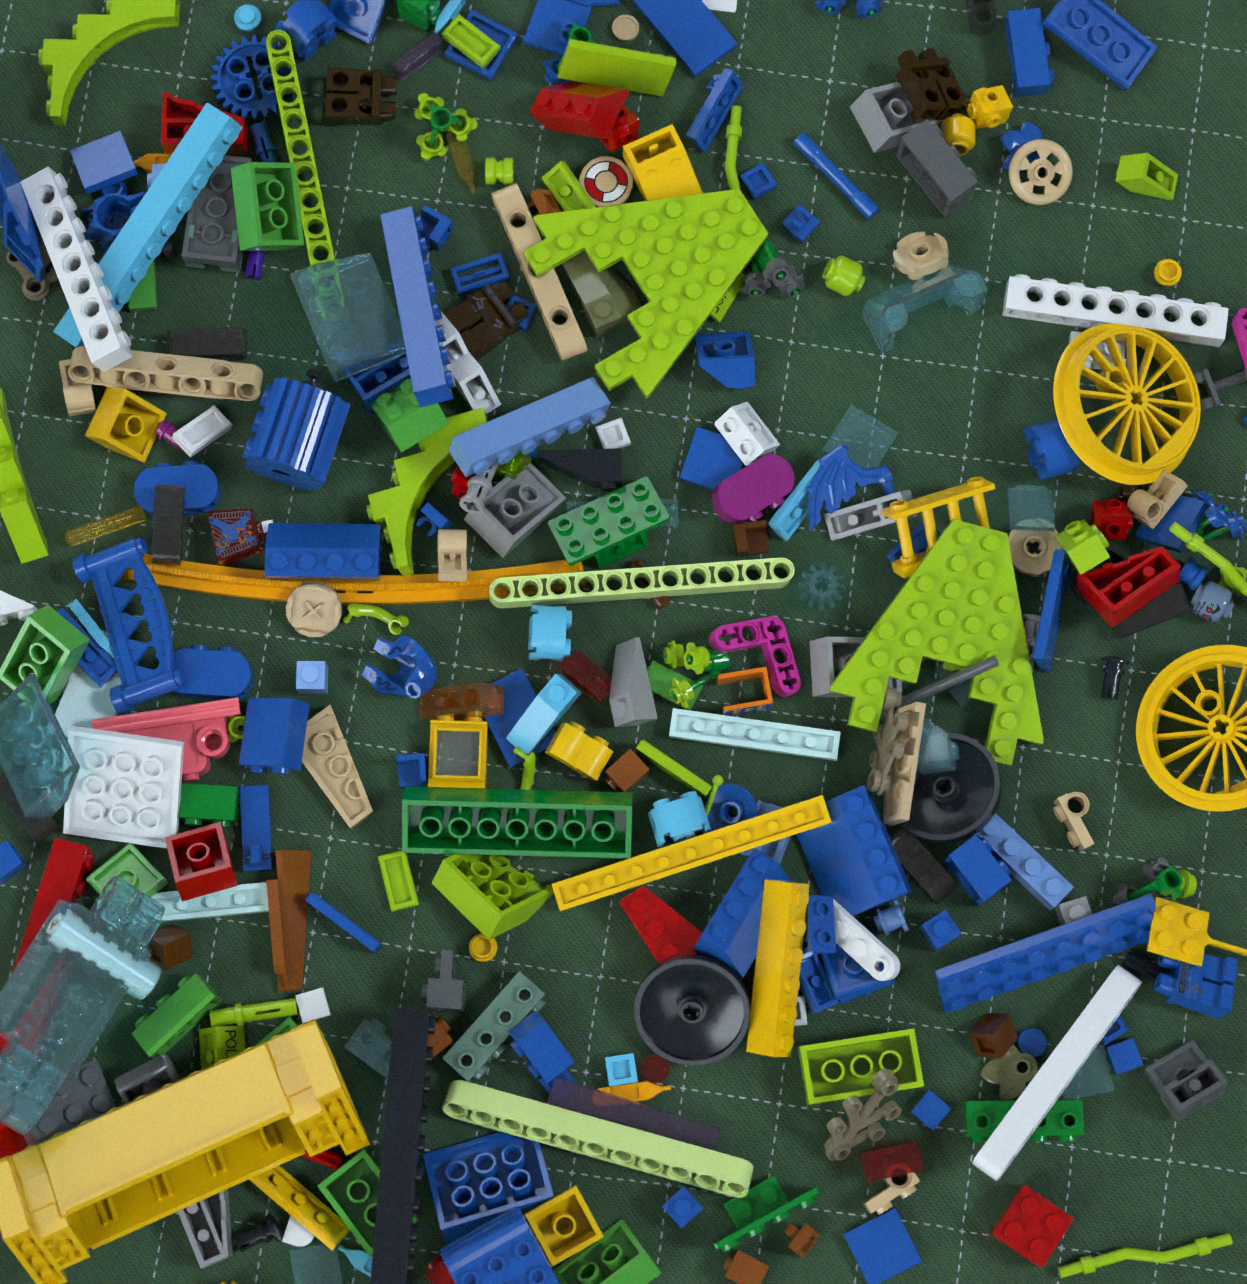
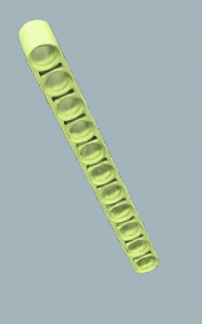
M767 558L502 577L494 580L490 585L489 599L493 606L503 609L530 607L532 604L558 605L661 596L778 589L789 584L794 575L795 568L793 563L787 558ZM778 567L783 568L787 572V577L783 579L776 577L774 569ZM723 571L728 572L732 576V581L723 582L719 579L718 574ZM746 571H757L760 579L750 580L746 576ZM695 573L700 574L705 582L700 585L695 584L691 581L690 576ZM668 575L676 579L677 584L672 587L667 586L663 583L662 578ZM640 577L645 578L649 582V586L644 589L639 588L635 585L634 580ZM612 579L617 580L621 584V588L614 591L609 589L606 583ZM585 581L591 583L594 589L586 593L582 592L578 585ZM553 584H561L565 587L566 591L563 594L557 595L551 591L550 587ZM525 586H533L537 589L538 593L535 596L529 597L523 593L522 589ZM498 588H505L510 594L507 598L500 599L496 597L494 592Z
M454 1080L450 1083L442 1106L443 1112L454 1119L728 1196L740 1198L746 1196L749 1191L753 1165L745 1159L464 1080Z

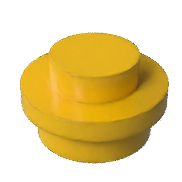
M1171 259L1161 260L1154 269L1156 281L1163 286L1175 285L1182 275L1180 265Z
M482 933L475 935L469 943L471 956L479 962L491 960L497 953L496 940L494 938L488 940Z

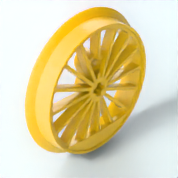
M1118 323L1101 324L1089 328L1075 337L1066 347L1058 362L1053 386L1057 419L1070 447L1088 467L1109 480L1128 485H1143L1155 482L1164 470L1171 473L1177 468L1187 454L1197 434L1201 406L1194 375L1186 360L1170 342L1144 328ZM1116 340L1126 342L1127 368ZM1105 341L1115 366L1112 367L1096 348L1100 342ZM1136 345L1145 350L1138 374ZM1088 355L1103 370L1098 374L1084 366ZM1153 356L1161 366L1144 383ZM1166 371L1172 384L1146 393L1147 389ZM1081 375L1095 382L1099 392L1081 390ZM1109 376L1113 378L1114 383L1110 381ZM1175 388L1178 401L1148 397ZM1080 397L1113 401V405L1085 415ZM1155 406L1179 409V420ZM1115 409L1117 414L1095 435L1087 419ZM1123 417L1113 451H1110L1101 442V439ZM1157 419L1175 428L1176 431L1170 435ZM1129 427L1132 461L1120 456ZM1152 430L1164 443L1160 448H1158ZM1140 431L1151 456L1144 463H1142Z
M1214 645L1184 654L1171 662L1156 676L1140 704L1136 722V741L1142 763L1149 776L1160 789L1173 799L1187 806L1206 811H1232L1247 807V770L1233 745L1235 743L1247 753V747L1238 740L1247 741V735L1242 734L1247 733V726H1243L1247 724V716L1241 718L1247 711V701L1234 714L1247 678V647ZM1217 668L1219 695L1213 690H1205L1198 676L1200 672ZM1223 668H1243L1226 714ZM1191 677L1195 678L1201 690L1195 704L1177 690L1182 683ZM1175 693L1209 723L1163 710L1169 697ZM1210 699L1217 700V706L1214 710L1205 711L1203 709L1206 701L1208 702ZM1161 716L1207 729L1157 734ZM1221 725L1226 727L1227 733L1223 735L1220 733L1219 727ZM1204 737L1161 758L1158 741ZM1207 744L1177 779L1169 773L1166 764ZM1228 745L1246 780L1231 787ZM1214 749L1200 790L1197 791L1182 784ZM1222 749L1225 789L1214 794L1206 793Z

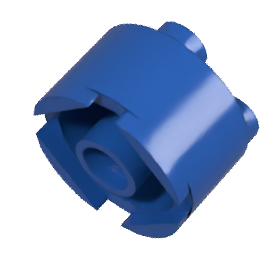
M298 0L285 12L289 16L283 23L280 20L276 26V30H282L289 35L292 50L304 60H309L314 56L321 44L328 45L335 39L337 33L334 30L338 24V19L320 0Z
M1058 419L1024 428V435L1031 449L1027 451V459L1031 467L1036 466L1039 480L1067 474L1079 468V457L1067 442Z

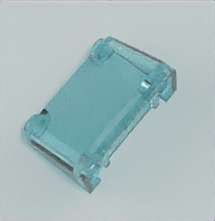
M949 263L946 268L925 275L919 280H909L869 298L864 304L863 316L881 353H884L895 347L894 336L896 332L901 331L905 327L908 320L907 313L944 297L949 309L955 306L962 307L966 310L967 315H970L981 309L988 288L981 275L976 271Z

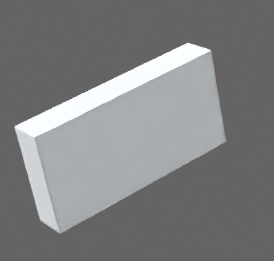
M214 405L174 432L172 439L191 458L230 431L233 424Z

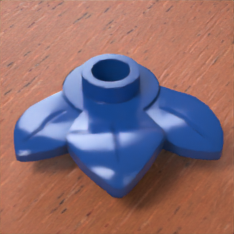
M1024 122L1021 131L1010 130L1000 135L1001 143L1010 152L1003 162V168L1009 170L1011 159L1021 146L1030 141L1042 139V133L1036 125ZM1033 152L1026 156L1029 163L1039 159V156ZM1050 153L1049 156L1046 158L1048 161H1049V159H1050V157H1051V153Z

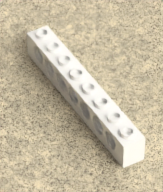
M46 167L20 183L91 363L105 372L132 357L129 349L131 341L126 332L122 331L120 327L122 319L118 311L112 307L110 301L113 300V296L108 287L103 284L101 279L104 277L103 271L94 262L92 257L95 254L90 242L85 240L83 233L86 232L82 221L76 217L74 212L77 210L76 204L71 196L67 195L65 190L68 188V184L61 173L56 174L50 167Z
M1018 274L1014 277L1010 276L1006 284L1002 316L1082 328L1118 323L1150 330L1166 340L1220 347L1225 340L1229 308L1221 307L1220 304L1214 302L1197 304L1187 298H1181L1177 301L1170 300L1166 296L1153 294L1150 297L1142 296L1132 290H1126L1123 293L1115 292L1111 288L1104 286L1096 287V289L1087 288L1084 284L1072 282L1068 285L1060 284L1057 280L1049 278L1042 279L1041 281L1032 280L1027 275ZM1027 294H1037L1040 298V301H1030L1027 297ZM1054 298H1064L1067 302V305H1058L1055 302ZM1081 302H1091L1094 305V309H1085ZM1117 305L1122 313H1112L1109 306ZM1144 309L1149 317H1140L1136 310ZM1164 313L1173 314L1176 321H1167L1164 318ZM1191 317L1200 318L1203 325L1197 326L1193 324Z

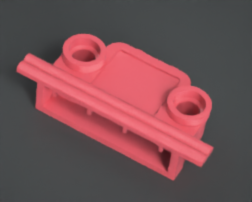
M239 698L92 719V727L99 730L184 742L182 782L191 783L199 781V776L209 772L211 767L210 758H221L228 752L230 741L227 717L241 715Z

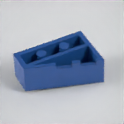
M404 342L390 345L388 349L371 352V350L362 352L363 355L352 358H337L343 374L369 414L374 412L370 403L375 401L381 394L392 391L400 386L403 381L411 378Z

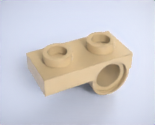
M71 359L59 361L68 415L75 416L96 412L92 384L78 383L69 377L68 370Z
M1164 470L1147 492L1139 489L1131 494L1127 503L1128 510L1133 513L1134 519L1154 529L1188 485L1182 479Z
M438 529V581L467 582L466 530Z
M1072 792L1057 798L1054 801L1055 807H1053V811L1060 823L1064 821L1069 832L1066 835L1074 848L1078 847L1081 852L1095 844L1081 819L1089 810V800L1086 795L1081 792ZM1074 799L1080 803V813H1073L1069 810V800Z
M901 1163L889 1166L884 1174L888 1187L863 1203L869 1213L876 1211L880 1215L893 1206L890 1201L900 1195L904 1199L917 1190L915 1184L920 1182L915 1172L907 1165ZM897 1168L902 1169L906 1174V1181L900 1186L894 1184L891 1180V1174Z

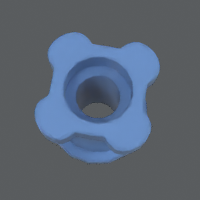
M897 899L893 900L894 906L881 911L878 908L876 909L878 915L873 916L879 933L885 931L886 936L889 935L890 931L903 927L905 932L909 930Z

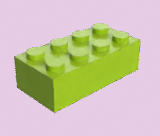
M914 1028L798 1047L807 1105L845 1100L852 1095L857 1097L870 1096L876 1090L872 1085L873 1077L884 1069L891 1070L897 1078V1091L924 1087Z

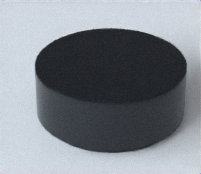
M169 240L166 241L160 253L167 263L174 260L177 256Z

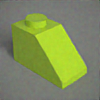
M1149 153L1121 156L1116 176V182L1131 192L1166 200H1173L1178 179L1177 173Z

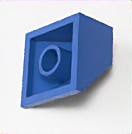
M749 331L695 335L698 362L702 369L727 388L745 389L755 386V361Z

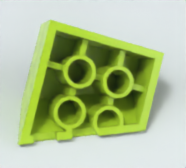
M454 854L443 859L432 881V884L488 940L526 922L554 894L551 885L547 884L544 887L533 880V874L526 870L521 873L510 866V860L502 855Z

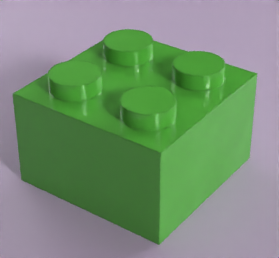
M411 378L403 381L400 386L392 391L381 394L375 401L370 403L383 429L401 453L449 424L438 403L420 407L413 392Z

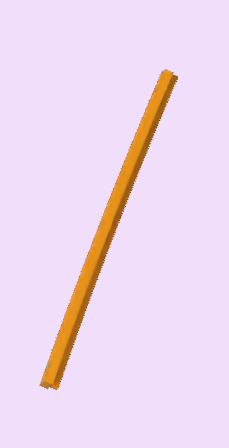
M144 554V557H142L157 585L160 587L228 597L287 602L290 594L297 586L306 582H320L329 585L334 591H346V593H337L342 605H349L351 603L403 605L489 599L490 585L498 578L584 572L582 561L569 566L565 559L508 568L467 571V582L438 581V573L407 576L380 575V580L267 579L263 570L217 566ZM127 569L120 578L136 582L133 578L134 571L132 569ZM585 581L581 582L578 586H586ZM553 584L550 589L551 591L565 590V587L561 584ZM525 586L522 589L525 595L538 593L537 589L533 586ZM498 588L494 592L498 598H506L510 594L505 588ZM358 591H373V593H358Z

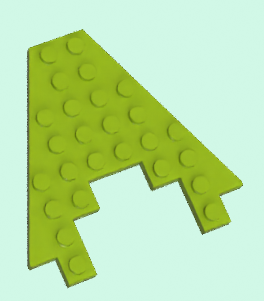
M734 189L536 215L533 217L534 222L545 239L523 251V256L537 278L583 251L586 252L598 273L623 260L649 301L646 305L627 315V319L640 339L594 365V369L608 391L633 378L647 399L768 237V232L741 190Z
M955 519L950 521L829 687V692L853 697L848 726L877 732L889 678L912 684L917 683L922 657L967 668L995 655L999 666L973 677L967 697L994 704L985 748L991 753L996 763L1012 766L1018 739L1038 745L1043 744L1044 738L1008 534Z

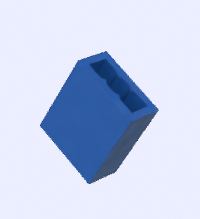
M248 698L239 765L250 767V772L255 774H267V770H272L271 773L288 775L289 770L301 771L309 703L292 698Z

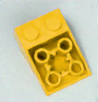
M673 124L623 146V159L629 167L644 201L703 194L685 148Z

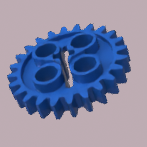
M255 35L252 36L251 42H247L243 36L241 45L231 41L233 49L229 50L223 47L225 57L216 56L219 65L212 66L213 73L217 75L210 76L213 84H216L212 86L214 94H218L216 96L218 104L223 103L225 112L232 109L231 113L238 116L242 113L245 122L249 115L253 117L255 123H257L259 115H263L266 121H268V113L270 112L276 117L279 116L275 90H265L268 85L274 84L270 64L263 67L258 65L262 60H269L266 46L267 36H264L261 42L257 41ZM275 42L272 45V48L275 50H282L285 48V46L278 49V42ZM248 58L253 60L263 95L262 100H259L247 62ZM241 66L245 68L244 71L239 74H235L232 72L236 67ZM286 67L280 68L277 71V74L280 76H288L291 73V70ZM244 91L252 92L248 98L239 97ZM291 93L283 96L282 100L284 102L286 100L293 102L294 98Z

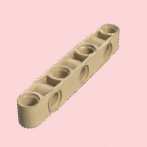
M517 183L492 192L491 196L561 361L587 352L585 340L554 268L537 278L532 273V268L523 256V251L541 242L542 239ZM518 219L525 222L524 226L519 228L511 224ZM557 316H564L567 321L562 325H557L553 322V319Z
M79 346L73 350L68 370L69 377L78 383L253 401L259 397L263 379L262 370L253 364L130 350L131 358L103 372L91 363L85 346Z

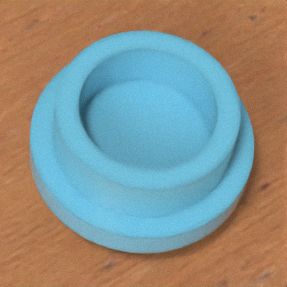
M242 5L236 10L234 21L239 29L253 31L261 23V14L253 5Z

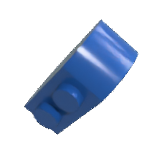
M185 461L180 466L158 463L154 465V468H146L139 474L134 485V495L144 512L153 518L207 514L212 512L219 504L221 486L214 472L208 466L199 464L198 461Z
M190 645V649L181 648L174 653V669H181L186 678V684L182 685V688L175 690L181 697L214 700L238 697L241 700L250 692L253 686L254 673L252 667L241 653L235 652V648L222 646L218 647V651L207 650V646Z

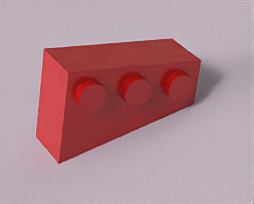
M163 92L161 144L166 154H173L204 106L198 105L194 101L188 99L186 101L173 97L170 93ZM222 111L243 127L238 138L231 144L225 155H247L248 128L245 119Z
M1161 546L1129 556L1128 560L1115 564L1111 562L1103 564L1102 568L1083 574L1078 572L1076 589L1113 628L1179 581L1180 565Z
M644 885L619 901V905L657 964L679 955L700 954L693 950L702 932Z

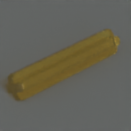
M137 506L66 531L65 539L67 544L73 547L146 520V515L141 506Z

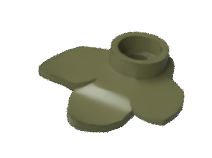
M1012 1045L1003 1058L993 1059L983 1067L981 1077L990 1083L1000 1085V1100L1010 1101L1021 1096L1024 1092L1026 1083L1031 1081L1038 1073V1063L1032 1055L1020 1053L1016 1046ZM1021 1062H1026L1028 1065V1070L1025 1073H1021L1018 1070V1065Z

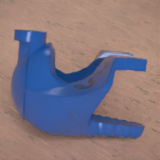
M401 635L394 642L380 637L377 639L374 650L386 658L395 659L399 663L400 669L393 675L385 676L383 672L368 663L361 675L371 683L378 693L407 696L415 699L429 692L435 685L437 666L431 655L412 638Z

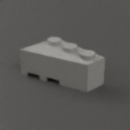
M228 1189L178 1211L201 1269L233 1256Z

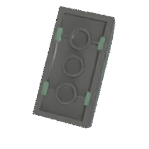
M224 155L222 162L209 177L206 186L201 189L193 201L191 208L188 210L181 255L186 267L205 269L206 264L219 265L221 271L240 273L243 251H240L231 168L253 162L252 158Z

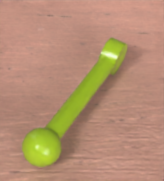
M716 775L712 779L713 787L705 806L707 817L718 787L723 783V778L720 775Z

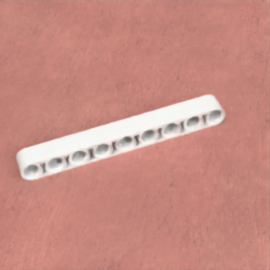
M1119 965L1115 967L972 1162L973 1165L995 1181L999 1180L1142 984L1140 979Z

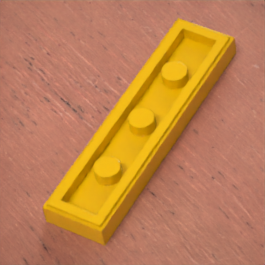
M281 1166L272 1168L249 1179L332 1251L351 1231L336 1213Z

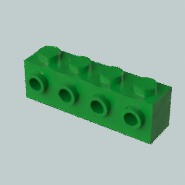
M1057 1100L1030 1136V1142H1047V1136H1058L1059 1142H1076V1136L1084 1135L1083 1100ZM1016 1101L963 1102L964 1137H972V1143H986Z

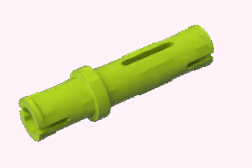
M296 998L249 1005L236 1003L235 1007L210 1010L211 1027L231 1024L244 1026L245 1022L298 1015Z

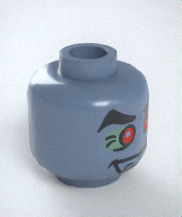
M1208 581L1205 585L1200 583L1190 601L1193 604V612L1213 623L1219 621L1221 617L1227 619L1234 607V603L1230 602L1232 597L1231 591L1213 581Z

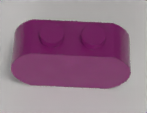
M766 454L715 486L712 493V505L716 514L730 524H740L745 520L754 522L763 516L761 510L767 506H770L773 510L785 502L784 496L790 493L794 486L793 470L790 464L781 456Z

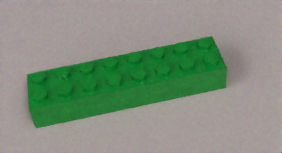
M405 787L402 797V853L631 858L633 792Z

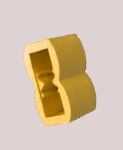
M571 721L569 724L561 723L545 753L584 777L597 781L613 753L608 748L609 742L596 735L593 738L589 737L584 733L586 729L576 722Z

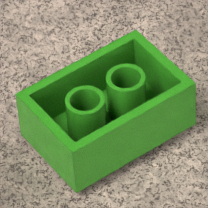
M248 162L231 168L240 251H286L303 246L304 238L295 163Z
M46 605L27 616L0 668V680L39 711L58 700L90 639L51 606Z
M364 1149L320 1183L318 1188L371 1257L373 1256L380 1166L368 1150ZM415 1213L413 1224L419 1220Z

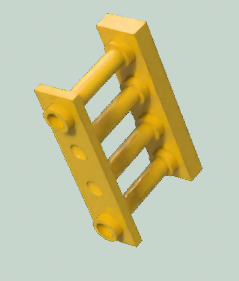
M980 476L972 477L965 484L910 501H894L890 503V507L881 509L882 515L891 520H896L903 554L899 560L892 561L893 572L904 579L910 577L938 539L932 508L947 504L950 521L953 519L962 521L958 500L972 496L978 526L990 528L983 493L995 489V484ZM922 512L928 547L926 551L916 554L913 552L907 516Z

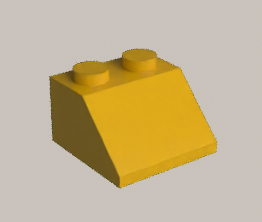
M107 387L85 436L107 449L145 463L157 436L155 432L165 419L167 413L125 388Z
M576 1185L525 1214L552 1266L604 1237Z

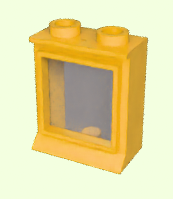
M437 716V720H430L427 787L486 789L488 723L482 721L481 717L473 716L465 717V721H454L452 716Z

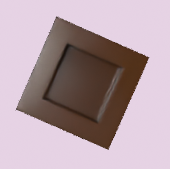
M766 520L733 525L732 532L736 557L769 552Z
M170 924L145 936L147 961L165 971L192 957L190 932L174 924Z
M985 1013L969 1032L978 1057L1003 1058L1018 1038L1010 1014Z

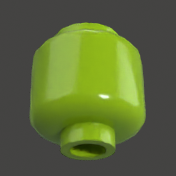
M838 256L836 259L831 258L822 275V278L825 279L826 287L843 296L851 295L854 290L859 291L865 281V276H862V265L845 256Z

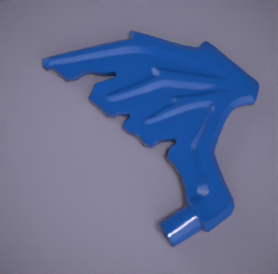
M843 444L838 445L819 459L820 466L806 490L810 492L809 529L814 530V526L821 522L820 510L823 501L825 510L832 514L840 508L841 499L847 502L851 496L856 494V483L860 487L878 483L882 485L885 496L895 493L892 483L893 477L887 466L862 468L849 458V448Z

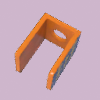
M767 667L717 675V685L761 678L765 700L725 706L722 711L723 715L733 716L772 708L773 700Z

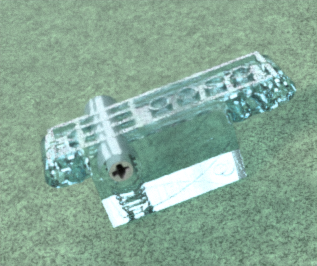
M119 876L111 878L90 910L82 905L59 899L0 992V1037L8 1041L0 1053V1122L21 1135L26 1134L34 1124L38 1123L67 1075L75 1077L82 1068L81 1064L88 1057V1053L96 1044L109 1019L114 1015L125 993L137 1001L142 1000L151 992L159 979L161 968L149 960L152 950L147 948V945L163 921L161 918L164 915L165 907L145 893H139V889Z

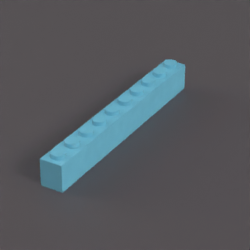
M209 103L205 104L98 264L104 274V277L101 278L102 282L108 287L113 296V300L110 301L112 307L118 313L123 305L128 302L140 280L145 277L146 271L154 259L161 253L162 247L170 235L175 232L178 223L191 208L193 201L201 189L206 186L209 177L222 162L223 156L231 144L236 141L243 128L231 117ZM69 307L53 332L76 348L85 346Z

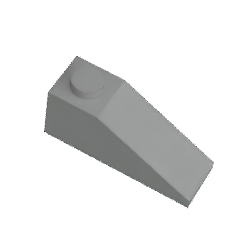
M911 490L899 491L836 510L832 514H824L831 541L896 523V520H891L882 515L881 509L890 507V503L894 501L913 500ZM918 514L909 515L907 519L917 517Z
M640 637L616 645L609 696L615 727L639 726L658 719Z

